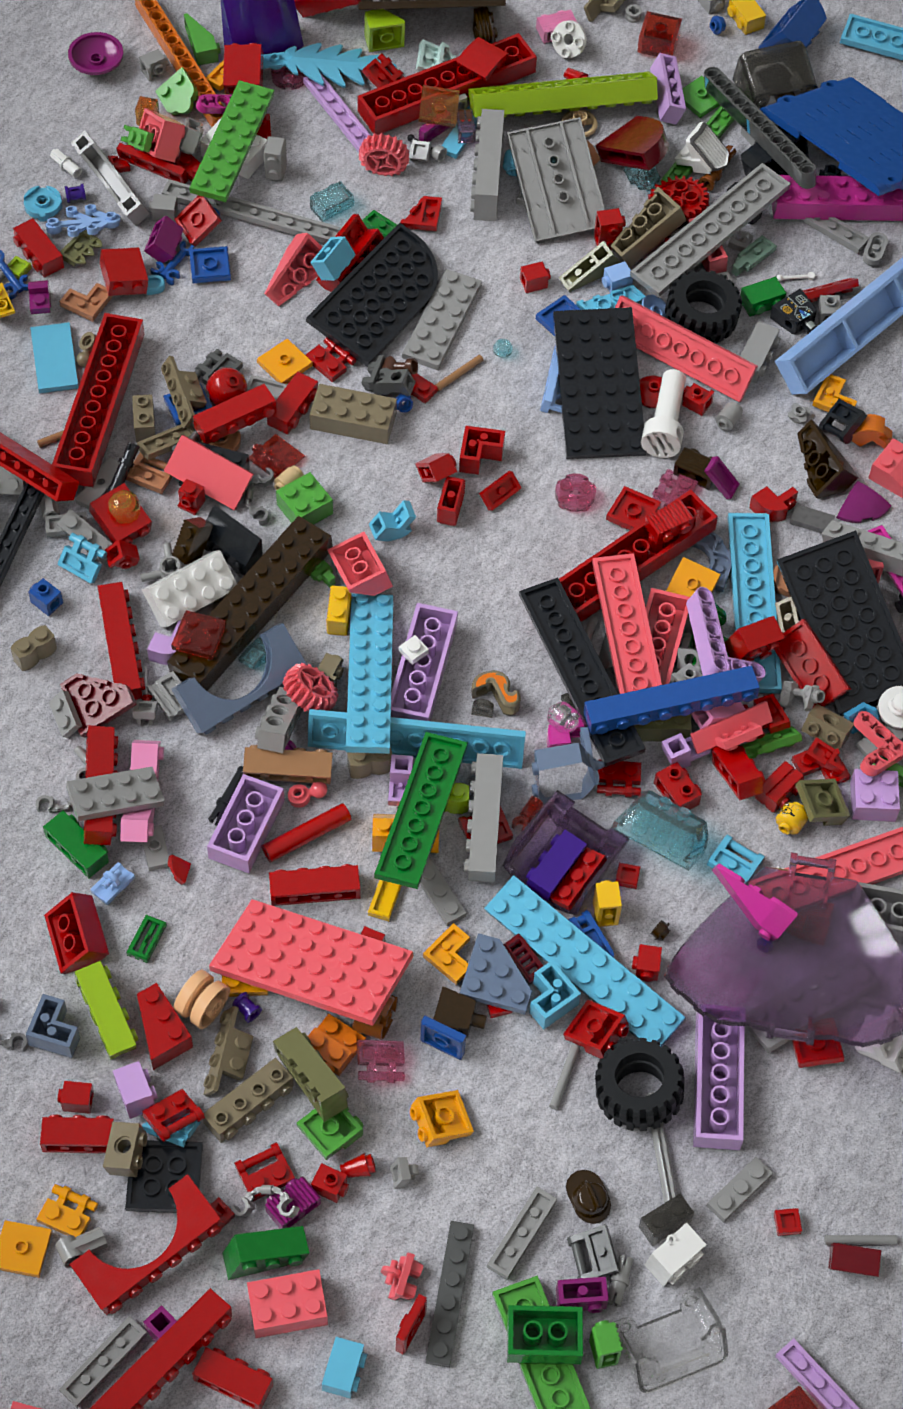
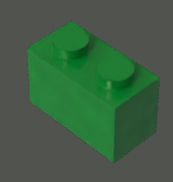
M776 276L742 287L740 293L742 306L749 317L760 315L772 310V305L784 299L786 291Z

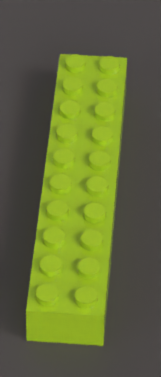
M649 71L468 89L469 106L475 118L481 116L482 109L504 110L505 118L507 114L524 116L525 113L532 112V114L538 115L548 110H551V113L562 112V109L578 111L580 107L597 109L600 105L616 107V104L623 103L624 106L634 105V102L650 104L653 103L652 100H658L657 77Z

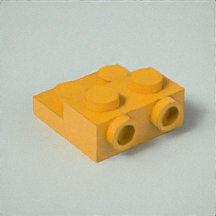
M458 1090L417 1097L411 1105L410 1117L413 1121H417L419 1126L418 1138L421 1142H425L426 1148L447 1144L451 1139L471 1136L474 1132Z

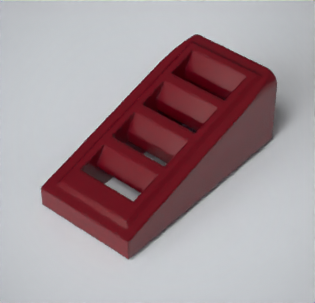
M517 934L503 945L525 981L530 985L534 981V973L543 967V964L524 938ZM524 952L525 955L517 959V956ZM530 959L531 962L523 967L522 964ZM536 966L537 970L529 975L527 972Z

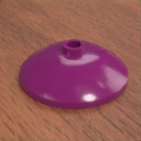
M103 32L83 34L76 38L68 49L70 64L77 71L88 75H102L111 72L120 65L124 55L120 41L114 36Z

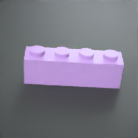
M659 53L650 68L651 73L657 77L658 100L656 102L660 121L677 125L686 111L677 59L675 56Z

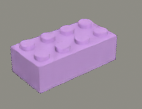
M243 774L207 845L208 858L250 873L261 850V845L264 844L285 801L284 788Z

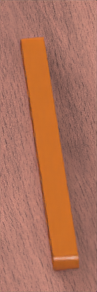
M135 0L137 10L176 72L183 67L191 77L198 90L195 102L197 103L201 95L216 94L157 0ZM203 113L211 128L223 116V114Z

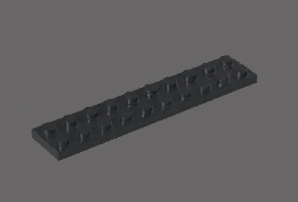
M557 577L519 591V597L584 726L588 727L584 716V703L590 700L618 695ZM634 725L623 730H610L604 734H590L589 731L590 738L601 760L605 763V767L645 753L646 748Z

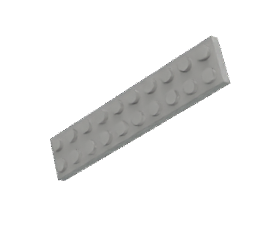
M761 163L631 270L630 276L659 298L672 287V283L679 279V276L684 273L688 274L689 271L694 269L789 190L791 183Z

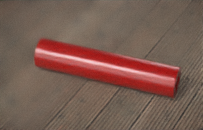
M341 803L261 845L262 851L271 863L351 821L350 812L345 804Z

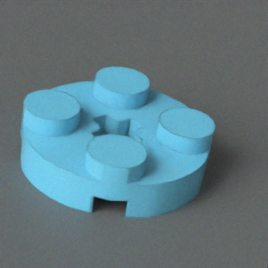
M35 186L24 195L26 213L41 222H45L55 216L63 207L59 191L51 186H46V188Z

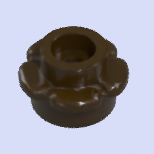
M661 920L650 933L655 937L654 940L659 938L663 940L671 931L668 928L669 922L666 924Z

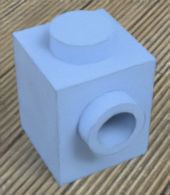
M625 261L604 268L602 283L609 290L610 294L613 290L632 285L633 278L630 276L631 270Z

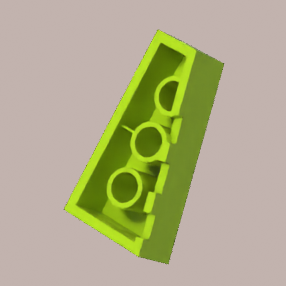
M101 961L75 971V982L78 987L81 986L80 990L83 1000L90 1007L89 1011L95 1026H98V1033L111 1060L136 1049V1042L139 1039L134 1028L130 1029L127 1021L130 1020L125 1007L121 1008L118 1003L121 997L116 986L112 987L109 982L112 976L107 965L103 967Z

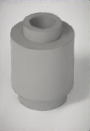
M734 401L727 403L715 418L717 426L722 430H732L742 417V406Z

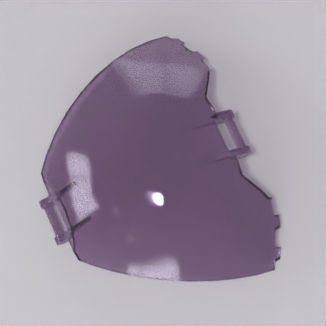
M791 852L789 870L764 867L744 883L747 886L749 884L756 885L762 889L765 897L772 898L774 896L798 913L797 917L778 939L767 941L758 934L759 931L754 928L734 899L729 896L684 942L671 960L664 975L678 996L681 995L703 1017L706 1016L719 1025L749 1026L767 1032L766 1038L773 1039V1037L806 1042V1045L812 1046L814 1039L835 1040L863 1048L878 1043L882 1045L891 1042L895 1037L903 1034V952L858 881L834 877L836 859L833 858L825 860L798 856V853ZM796 864L828 869L827 877L796 873Z

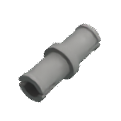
M619 1255L618 1266L620 1272L612 1275L610 1279L612 1284L608 1295V1304L613 1305L616 1296V1307H621L622 1305L621 1302L625 1288L630 1283L628 1277L634 1262L633 1258L627 1256L624 1266L625 1255Z

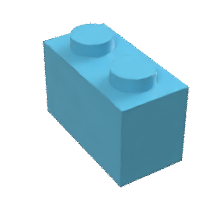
M345 236L331 237L310 263L321 280L334 281L340 277L341 272L351 263L356 254Z
M339 1337L335 1338L322 1381V1391L351 1399L352 1392H357L361 1380V1377H357L359 1368L365 1367L368 1356L367 1353H364V1344Z

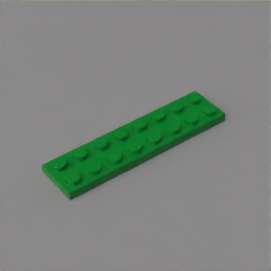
M425 732L375 870V879L418 889L467 750L468 742Z

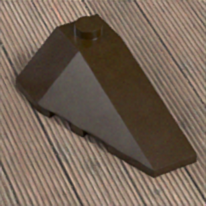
M812 419L797 433L801 453L804 454L805 458L804 469L808 473L807 484L816 498L820 499L845 492L859 478L851 465Z

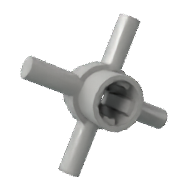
M171 543L163 544L165 558L161 560L159 570L140 574L142 582L162 579L186 566L182 565L179 559L172 556Z

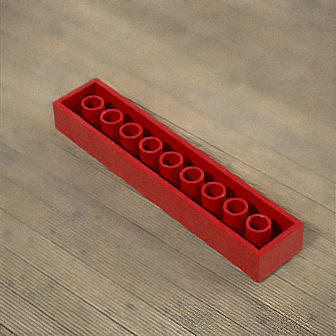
M517 33L492 43L494 46L507 52L509 56L499 70H494L487 81L457 65L456 60L458 57L358 95V113L372 133L379 135L381 132H387L432 114V105L464 93L469 99L468 89L502 86L536 73L537 56L522 36Z
M104 313L52 463L55 467L80 481V486L94 488L145 335L143 319Z
M690 489L668 504L671 505L676 501L682 500L694 517L693 528L688 533H680L675 535L669 542L664 543L662 541L656 544L644 526L645 521H643L559 578L580 621H584L601 609L592 565L593 558L634 553L639 580L642 581L715 531L718 516Z

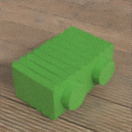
M609 1320L597 1322L592 1327L589 1343L596 1369L619 1363L623 1347H621L622 1343L620 1342V1337H618L619 1333L617 1332L618 1328H616L617 1324L615 1322L609 1323Z

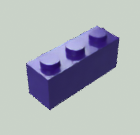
M566 829L561 835H555L550 843L551 849L549 851L545 850L538 859L540 864L537 868L532 867L526 875L528 879L526 886L547 902L585 851L587 843Z

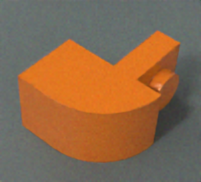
M867 414L868 416L854 432L852 442L861 447L873 441L885 449L892 440V430L885 426L884 417Z

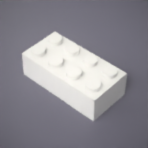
M218 550L212 551L142 589V592L160 627H168L225 596L235 587L237 582L221 551Z

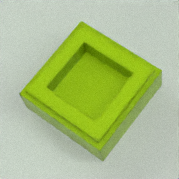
M15 256L7 264L18 280L32 269L31 263L18 256Z

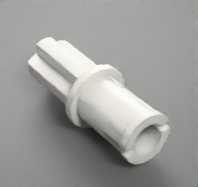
M59 149L51 151L50 157L59 164L62 170H66L73 178H78L81 175L82 168L77 166L70 156L64 155Z

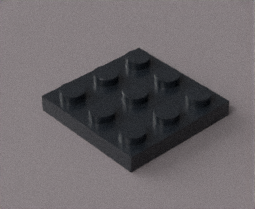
M147 1140V1144L142 1150L143 1163L141 1169H138L137 1177H128L125 1210L177 1213L176 1204L169 1188L188 1174L200 1190L203 1142H185L183 1148L169 1141Z

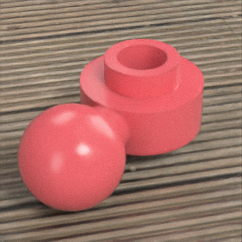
M314 782L310 788L297 784L289 789L288 799L292 806L301 808L309 803L312 796L323 798L327 794L328 788L323 782ZM301 792V795H295L296 793Z

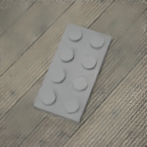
M153 767L66 782V788L77 822L162 807L165 802Z

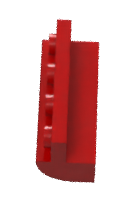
M353 214L335 236H345L356 255L351 260V263L345 267L340 277L334 281L321 280L320 277L316 279L320 286L330 292L384 239L379 229H367L359 214Z

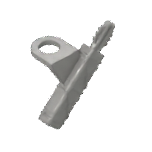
M685 633L683 636L681 647L678 648L673 673L678 672L689 663L691 654L695 655L697 659L695 665L700 666L698 653L693 649L695 643L693 634Z

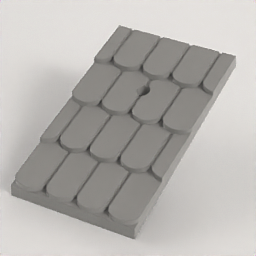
M578 117L506 133L534 242L595 229L597 211L605 210L581 118ZM550 158H554L556 163H551Z

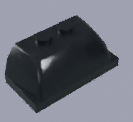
M778 126L809 159L808 140L801 135L797 139ZM757 142L741 154V162L746 176L761 163L778 175H789Z

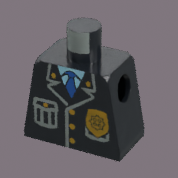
M798 289L772 305L770 319L791 334H797L803 329L809 334L817 327L814 323L817 310L804 292Z

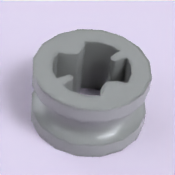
M629 5L626 8V20L631 23L640 21L642 9L638 5Z

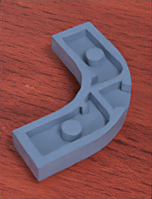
M712 532L692 547L703 551L709 558V569L721 574L714 590L723 592L731 570V553L724 545L723 539Z

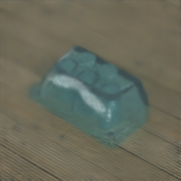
M650 790L639 795L614 821L611 827L688 871L703 856L707 848L709 835L705 820L692 814L689 809L674 804L669 798L660 796Z

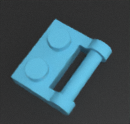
M727 834L708 860L707 865L714 868V866L720 863L745 880L744 884L747 885L763 863L765 856L761 853H754L734 841L733 837ZM729 847L735 852L751 860L752 864L737 856L736 854L732 853L731 851L727 850V848Z

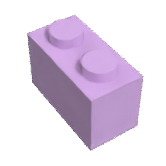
M139 1061L113 1070L116 1085L129 1119L142 1115L143 1110L155 1104L154 1100L158 1099L157 1093L153 1085L149 1087L148 1083L151 1082L148 1070L147 1068L142 1070Z

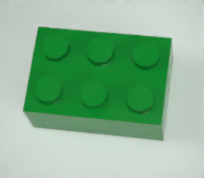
M508 1305L507 1363L581 1364L583 1358V1307Z

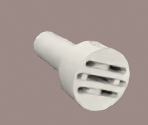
M670 369L663 373L655 416L645 423L643 429L642 448L648 454L655 457L669 458L675 456L681 448L684 431L678 422L686 376L679 370Z

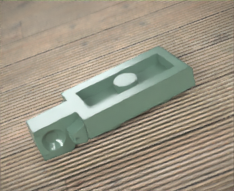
M760 236L738 253L734 261L735 263L732 265L731 273L737 277L744 270L748 272L776 251L777 245L765 236Z

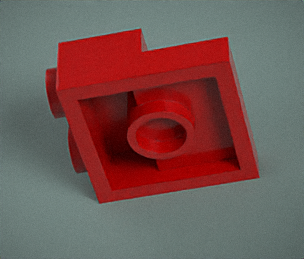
M587 1000L563 1035L566 1040L584 1047L586 1053L601 1059L604 1058V1053L608 1049L614 1050V1045L617 1044L620 1038H625L628 1035L629 1023L624 1014Z

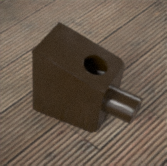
M442 986L433 1020L465 1034L467 1038L471 1026L481 1029L485 1028L487 1016L475 1013L476 1000Z

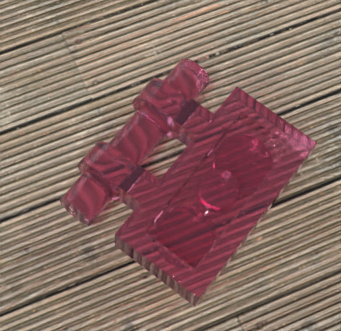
M667 469L665 474H662L659 479L660 484L654 489L652 498L665 502V507L690 489L695 492L698 481L683 475H679L677 480L672 478L674 472L671 469ZM667 487L672 489L670 494L665 492Z
M358 1040V1065H367V1071H358V1080H366L367 1083H375V1081H387V1083L404 1081L405 1073L396 1072V1066H403L405 1064L404 1041ZM376 1066H387V1071H376Z

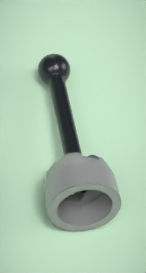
M409 134L407 137L410 142L412 140L420 141L413 134ZM440 145L431 147V156L438 162H442L447 155V149Z

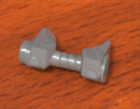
M784 681L778 702L780 705L788 707L793 698L796 696L802 697L804 703L803 710L811 711L814 703H822L824 701L825 693L817 685H805L801 689L798 688V684L795 681Z

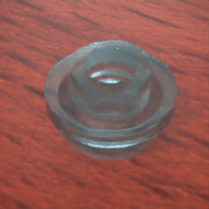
M507 339L496 341L493 346V352L496 356L505 358L512 354L513 347L510 341Z

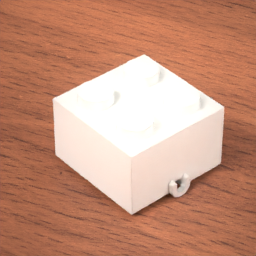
M686 1223L673 1235L667 1236L666 1241L650 1255L644 1266L663 1287L669 1282L673 1285L683 1276L682 1274L687 1270L685 1267H688L690 1270L700 1261V1258L704 1255L702 1250L707 1244Z

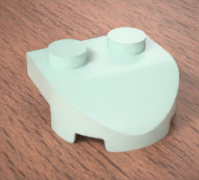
M422 39L419 45L416 71L420 72L456 58V55H452L449 51L450 46L444 42L438 46Z

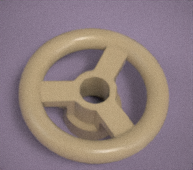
M586 110L569 111L562 117L561 121L580 117L583 127L592 124L591 129L584 132L586 137L594 134L598 126L596 117Z

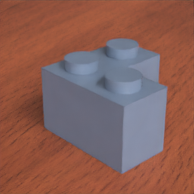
M42 994L26 1032V1038L29 1046L73 1058L81 1037L78 1027L63 1023L67 1013L65 1000Z

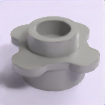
M798 403L792 404V410L788 412V417L797 424L806 422V416L810 414V408L803 407Z

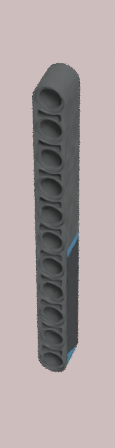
M709 67L705 69L704 83L707 92L800 187L804 189L815 187L816 166L719 68Z

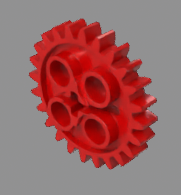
M675 176V180L668 177V182L661 180V185L655 184V189L657 187L662 189L681 207L687 223L688 219L695 218L696 215L701 214L709 206L708 188L704 187V183L699 184V179L693 181V177L687 180L685 176L681 179ZM651 189V194H648V199H651L652 196L655 194V189Z

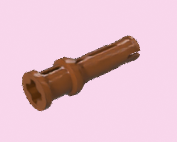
M731 145L726 146L729 151L728 163L737 153L735 148L730 152L733 148ZM724 168L712 171L710 174H705V176L699 179V184L704 183V187H707L708 191H712L715 187V182L721 179Z

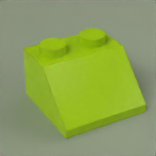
M384 9L365 11L364 36L368 51L376 52L404 47L405 20Z

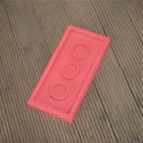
M181 435L164 469V472L182 482L188 479L204 486L207 496L233 510L237 509L254 475L252 472L185 435Z

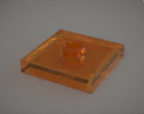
M423 85L419 122L456 127L460 91Z

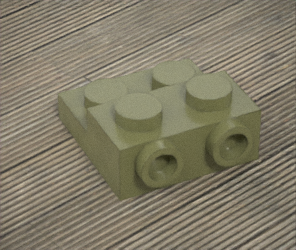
M836 779L799 780L795 786L810 822H823L824 826L842 825L850 817Z

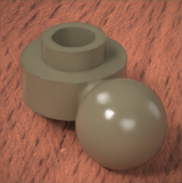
M92 332L85 333L79 342V347L83 352L77 355L76 361L79 366L84 368L87 365L96 339V335Z

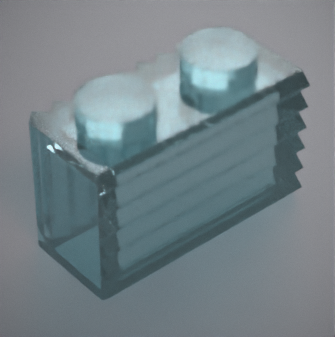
M341 181L336 182V184L333 183L326 189H323V191L315 192L310 196V209L319 217L321 222L354 206V195Z

